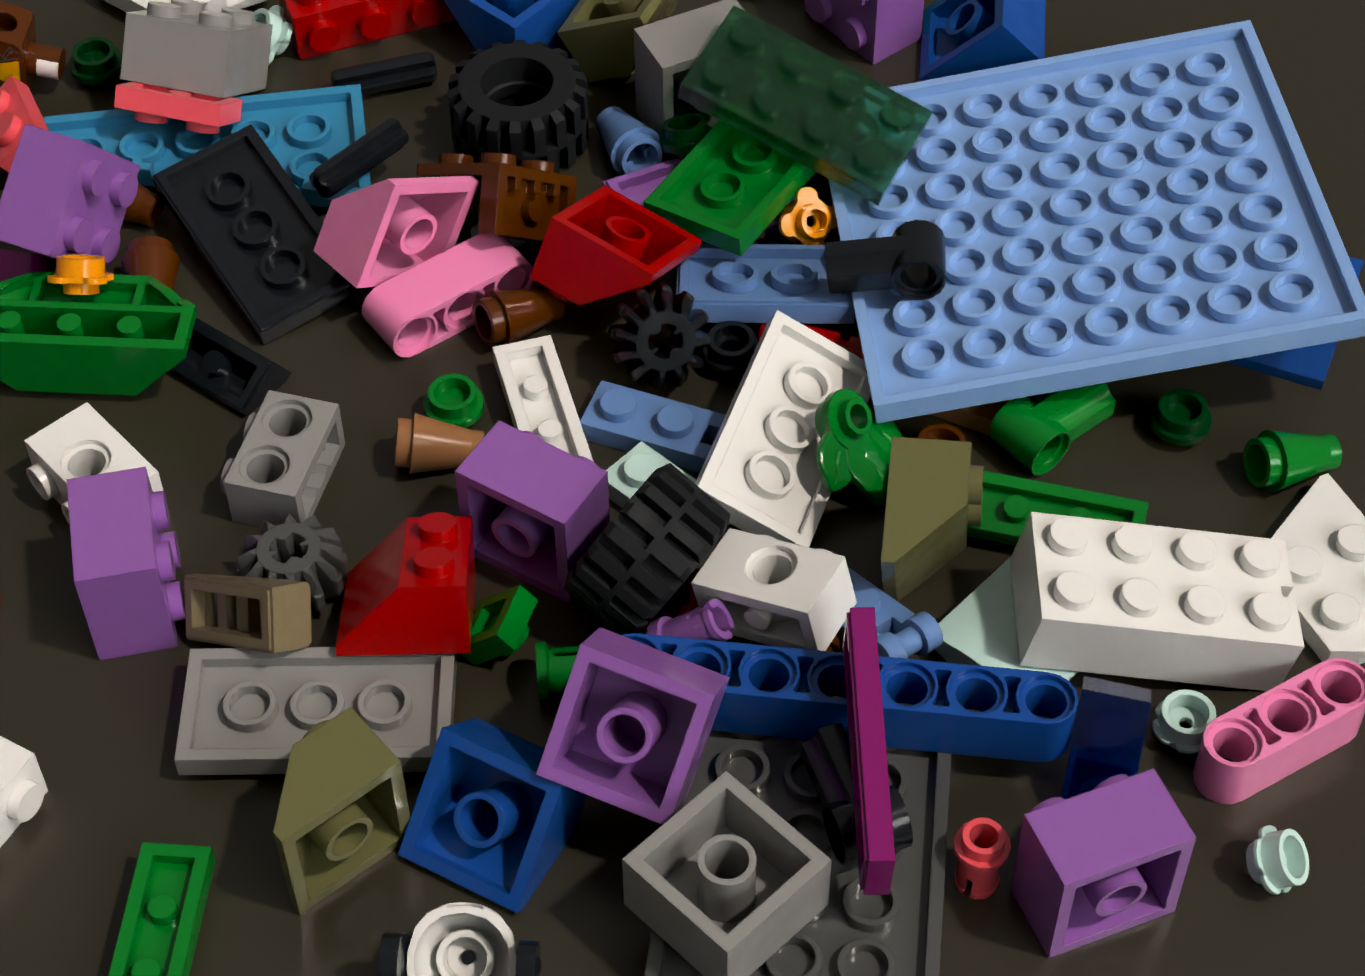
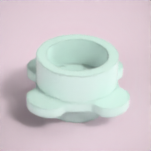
M274 5L269 10L260 8L254 12V21L273 25L269 64L273 61L274 55H280L285 51L293 32L292 24L285 21L283 17L284 8L279 5Z

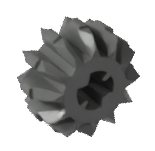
M288 512L283 524L275 526L263 520L260 530L261 535L244 536L243 554L237 557L236 569L238 576L307 582L311 588V610L323 616L326 607L325 600L341 599L342 590L344 589L343 580L347 579V572L349 571L347 555L343 553L340 537L336 534L335 529H322V524L318 522L315 515L302 523H297Z

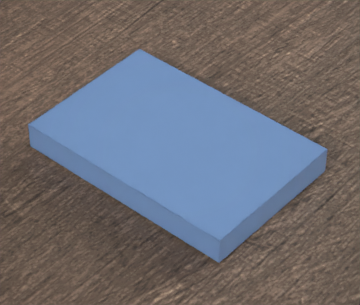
M701 244L697 252L677 266L676 295L682 291L690 293L694 297L691 310L703 309L709 317L706 323H721L724 321L767 323L773 314L779 310L799 323L854 324L855 312L851 292L829 293L825 245L752 244L742 256H739L711 244Z

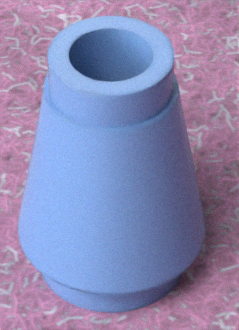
M616 106L608 107L598 115L596 129L603 141L611 163L618 173L624 175L661 162L663 152L659 142L660 136L656 131Z

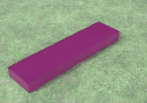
M875 607L850 608V612L846 613L842 650L860 890H863L864 895H889L895 866V848Z

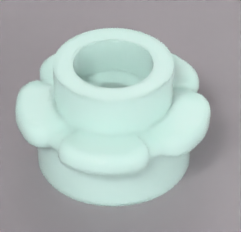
M1189 689L1174 691L1165 700L1161 701L1155 709L1157 719L1152 724L1154 734L1161 743L1171 746L1178 752L1186 754L1198 753L1207 725L1216 718L1215 706L1207 696L1200 692ZM1179 723L1188 724L1191 728L1181 727Z
M1272 825L1261 827L1257 833L1258 839L1250 843L1246 851V864L1252 879L1256 883L1262 884L1265 890L1273 895L1287 893L1292 886L1304 884L1309 874V856L1301 836L1293 829L1277 831L1276 827Z

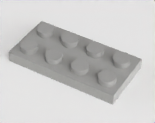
M306 647L275 654L242 648L190 649L174 758L178 775L286 774L292 745L301 740L307 731L317 723L331 720L350 707L401 761L403 773L427 772L442 727L454 724L456 654L337 656L336 647Z

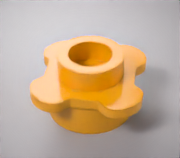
M800 188L795 193V200L787 204L779 218V231L794 244L825 245V239L830 231L837 228L834 206H827L818 198L817 191L814 188ZM809 216L814 220L811 227L807 225V218Z
M88 254L56 256V272H54V275L47 276L48 283L62 284L63 293L69 295L99 294V285L108 284V281L114 280V273L105 272V256Z

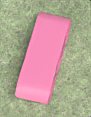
M477 234L379 284L366 296L362 305V315L395 354L400 357H412L473 326V303L477 299L484 298L488 290L532 289L535 280L530 278L533 266L506 238Z
M1328 659L1215 718L1205 729L1193 769V781L1198 791L1208 800L1216 803L1235 804L1349 743L1356 737L1365 714V669L1358 663L1348 659ZM1223 758H1228V759L1233 760V761H1235V762H1230V761L1225 760V759H1223Z

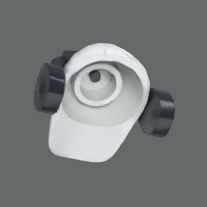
M448 903L426 913L415 926L411 940L409 935L405 933L385 932L383 934L378 956V976H539L542 971L540 941L520 940L518 950H516L513 932L497 912L477 903Z

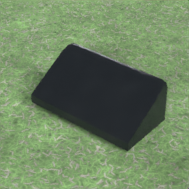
M198 318L195 319L186 358L169 370L246 416H249L263 403L269 390L276 391L292 373Z

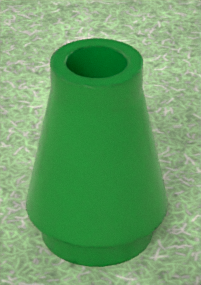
M1264 430L1259 433L1257 438L1248 440L1243 451V465L1248 480L1255 487H1265L1271 492L1279 491L1322 472L1336 470L1342 461L1341 445L1333 434L1314 435Z

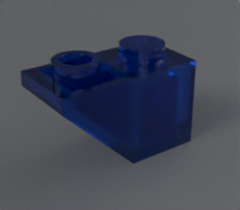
M1084 676L1061 792L1062 798L1068 799L1094 790L1102 781L1118 774H1126L1130 777L1138 773L1152 703L1151 689Z

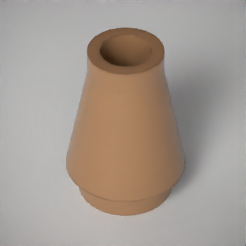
M414 413L413 419L398 418L394 467L409 468V474L458 468L484 438V431L467 429Z

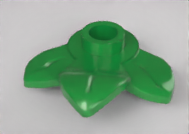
M845 388L831 392L819 404L815 413V426L821 438L816 448V459L824 486L828 493L841 490L852 481L877 507L886 506L892 437H902V434L894 421L876 424L874 409H870L865 400L854 390Z

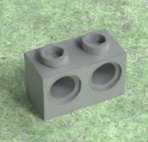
M272 390L268 391L258 413L252 412L246 421L243 443L236 457L229 458L222 470L220 489L222 494L227 496L232 522L261 528L263 520L275 526L283 524L288 512L297 523H302L313 516L345 446L339 404Z

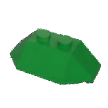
M33 271L0 281V381L16 391L136 396L186 358L197 315L196 306L187 299L183 300L171 288L152 276L114 274V280L108 281V284L99 285L100 293L94 295L64 294L62 284L47 282V276L54 275V272Z

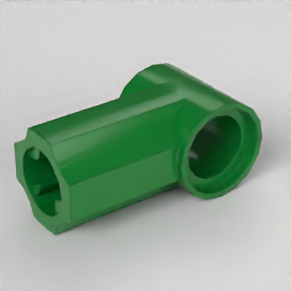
M1107 383L1045 393L1032 401L1028 397L1012 399L996 413L990 424L989 437L1035 476L1043 475L1061 461L1073 440L1113 415L1116 400L1111 395Z

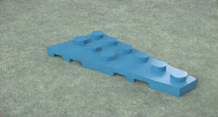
M361 84L233 97L243 99L241 121L221 126L220 132L217 134L189 131L186 129V121L168 118V123L166 124L140 122L134 119V111L125 109L43 117L49 131L88 142L140 165L137 179L138 183L144 186L155 187L151 176L250 124L310 206L329 208L331 200L371 185L370 171H368L331 198H323L318 194L316 188L312 186L309 179L310 174L314 172L315 168L366 134Z

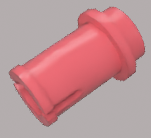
M980 817L964 823L957 830L954 838V852L958 858V864L954 873V883L958 891L964 894L968 886V880H970L972 888L969 898L974 900L988 898L997 891L1000 881V867L1008 860L1011 851L1009 835L999 823L990 818Z

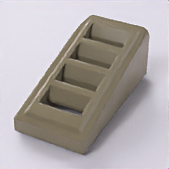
M197 573L184 575L186 637L188 640L272 654L306 648L311 644V588L307 582ZM214 593H217L218 626H215Z

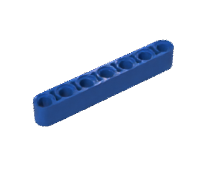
M640 633L622 635L730 677L711 729L713 731L809 740L819 728L839 722L848 727L843 653ZM879 656L886 747L1032 762L1053 761L1061 757L1068 750L1079 700L1077 691L1071 682L1060 675L1042 671ZM761 690H773L775 692H765ZM832 696H839V697H842V698H841V699H835V698H831V697H832ZM898 703H908L912 705H902ZM967 709H974V710H978V711H981V712H973V711H969V710H967ZM1037 716H1044V717H1048V718H1050V719H1044V718H1040V717H1037Z

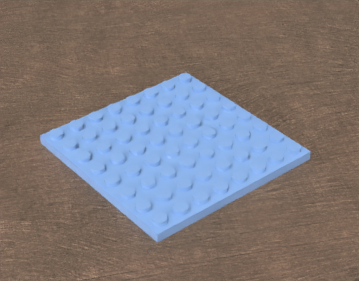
M1251 20L849 94V96L864 101L865 118L825 162L840 241L892 236L897 227L913 220L932 222L942 229L945 236V287L933 298L910 300L900 296L894 288L851 292L876 424L1365 337V295Z

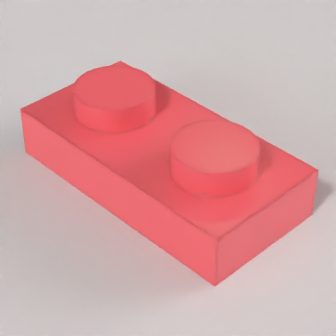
M10 75L0 87V167L7 172L10 171L24 124L49 130L29 87L13 75Z
M128 82L116 85L114 108L134 111V119L140 122L166 124L168 123V118L186 121V129L189 131L217 134L220 132L221 126L241 121L243 99L233 97L223 99L139 82Z

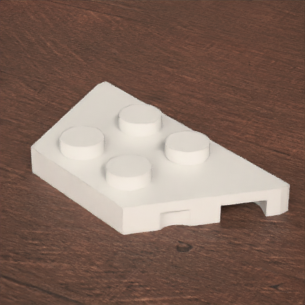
M1326 473L1317 479L1271 539L1285 540L1293 582V589L1288 597L1296 598L1302 635L1305 641L1321 661L1332 658H1344L1360 665L1365 663V516L1329 473Z

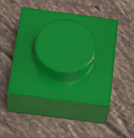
M519 584L480 600L473 614L470 653L460 654L475 666L500 656H510L516 652L528 637L530 628L527 624L538 599Z

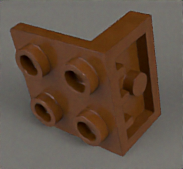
M440 153L439 163L417 164V176L446 177L473 175L480 181L481 195L478 234L542 243L551 217L573 205L576 200L577 177L554 173L555 163L521 160L520 166H516V155L481 153V161L473 163L474 157L470 155Z

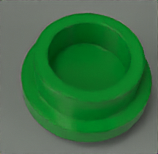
M455 373L442 375L430 384L424 396V415L464 428L470 427L483 414V394L474 382L465 375Z

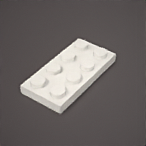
M779 310L773 314L766 324L695 484L731 514L729 523L745 532L769 535L777 540L809 547L831 494L826 490L817 466L816 448L821 438L815 426L816 410L819 404L831 392L840 389L854 390L865 400L866 404L871 394L862 358Z

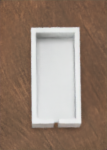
M1031 512L1010 558L1020 666L1268 691L1284 681L1305 647L1296 598L1288 597L1293 589V582L1285 540Z

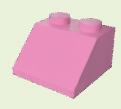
M473 175L393 178L333 199L323 220V225L313 251L355 288L377 287L392 277L455 246L480 181Z

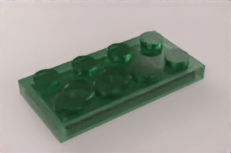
M736 6L732 7L680 84L677 96L877 205L880 204L928 125L933 111Z

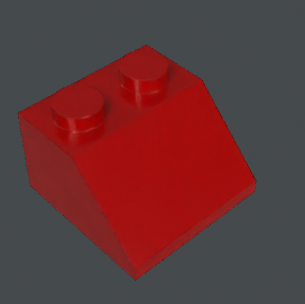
M604 185L551 217L530 278L546 286L549 293L557 299L573 302L580 306L650 285L697 252L703 240Z
M434 512L422 517H407L348 572L336 640L337 656L470 653L476 589L472 516H453L449 513Z

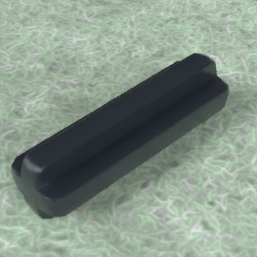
M427 51L335 69L331 72L332 87L361 84L362 96L432 82L437 79L435 58L432 53Z
M394 118L387 119L315 168L314 172L309 176L312 186L316 188L321 197L331 198L402 149L409 140L407 131L402 128L398 120Z

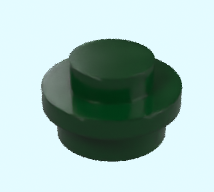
M90 37L78 42L72 49L69 68L72 77L79 83L103 86L121 74L122 53L110 40L103 37Z
M686 113L669 118L662 124L663 134L659 138L662 151L673 154L674 158L678 160H683L713 127L707 125L706 117L698 113Z
M1180 388L1166 392L1154 403L1149 423L1154 434L1161 440L1176 446H1191L1200 443L1208 436L1212 424V415L1206 400L1200 394L1189 389Z

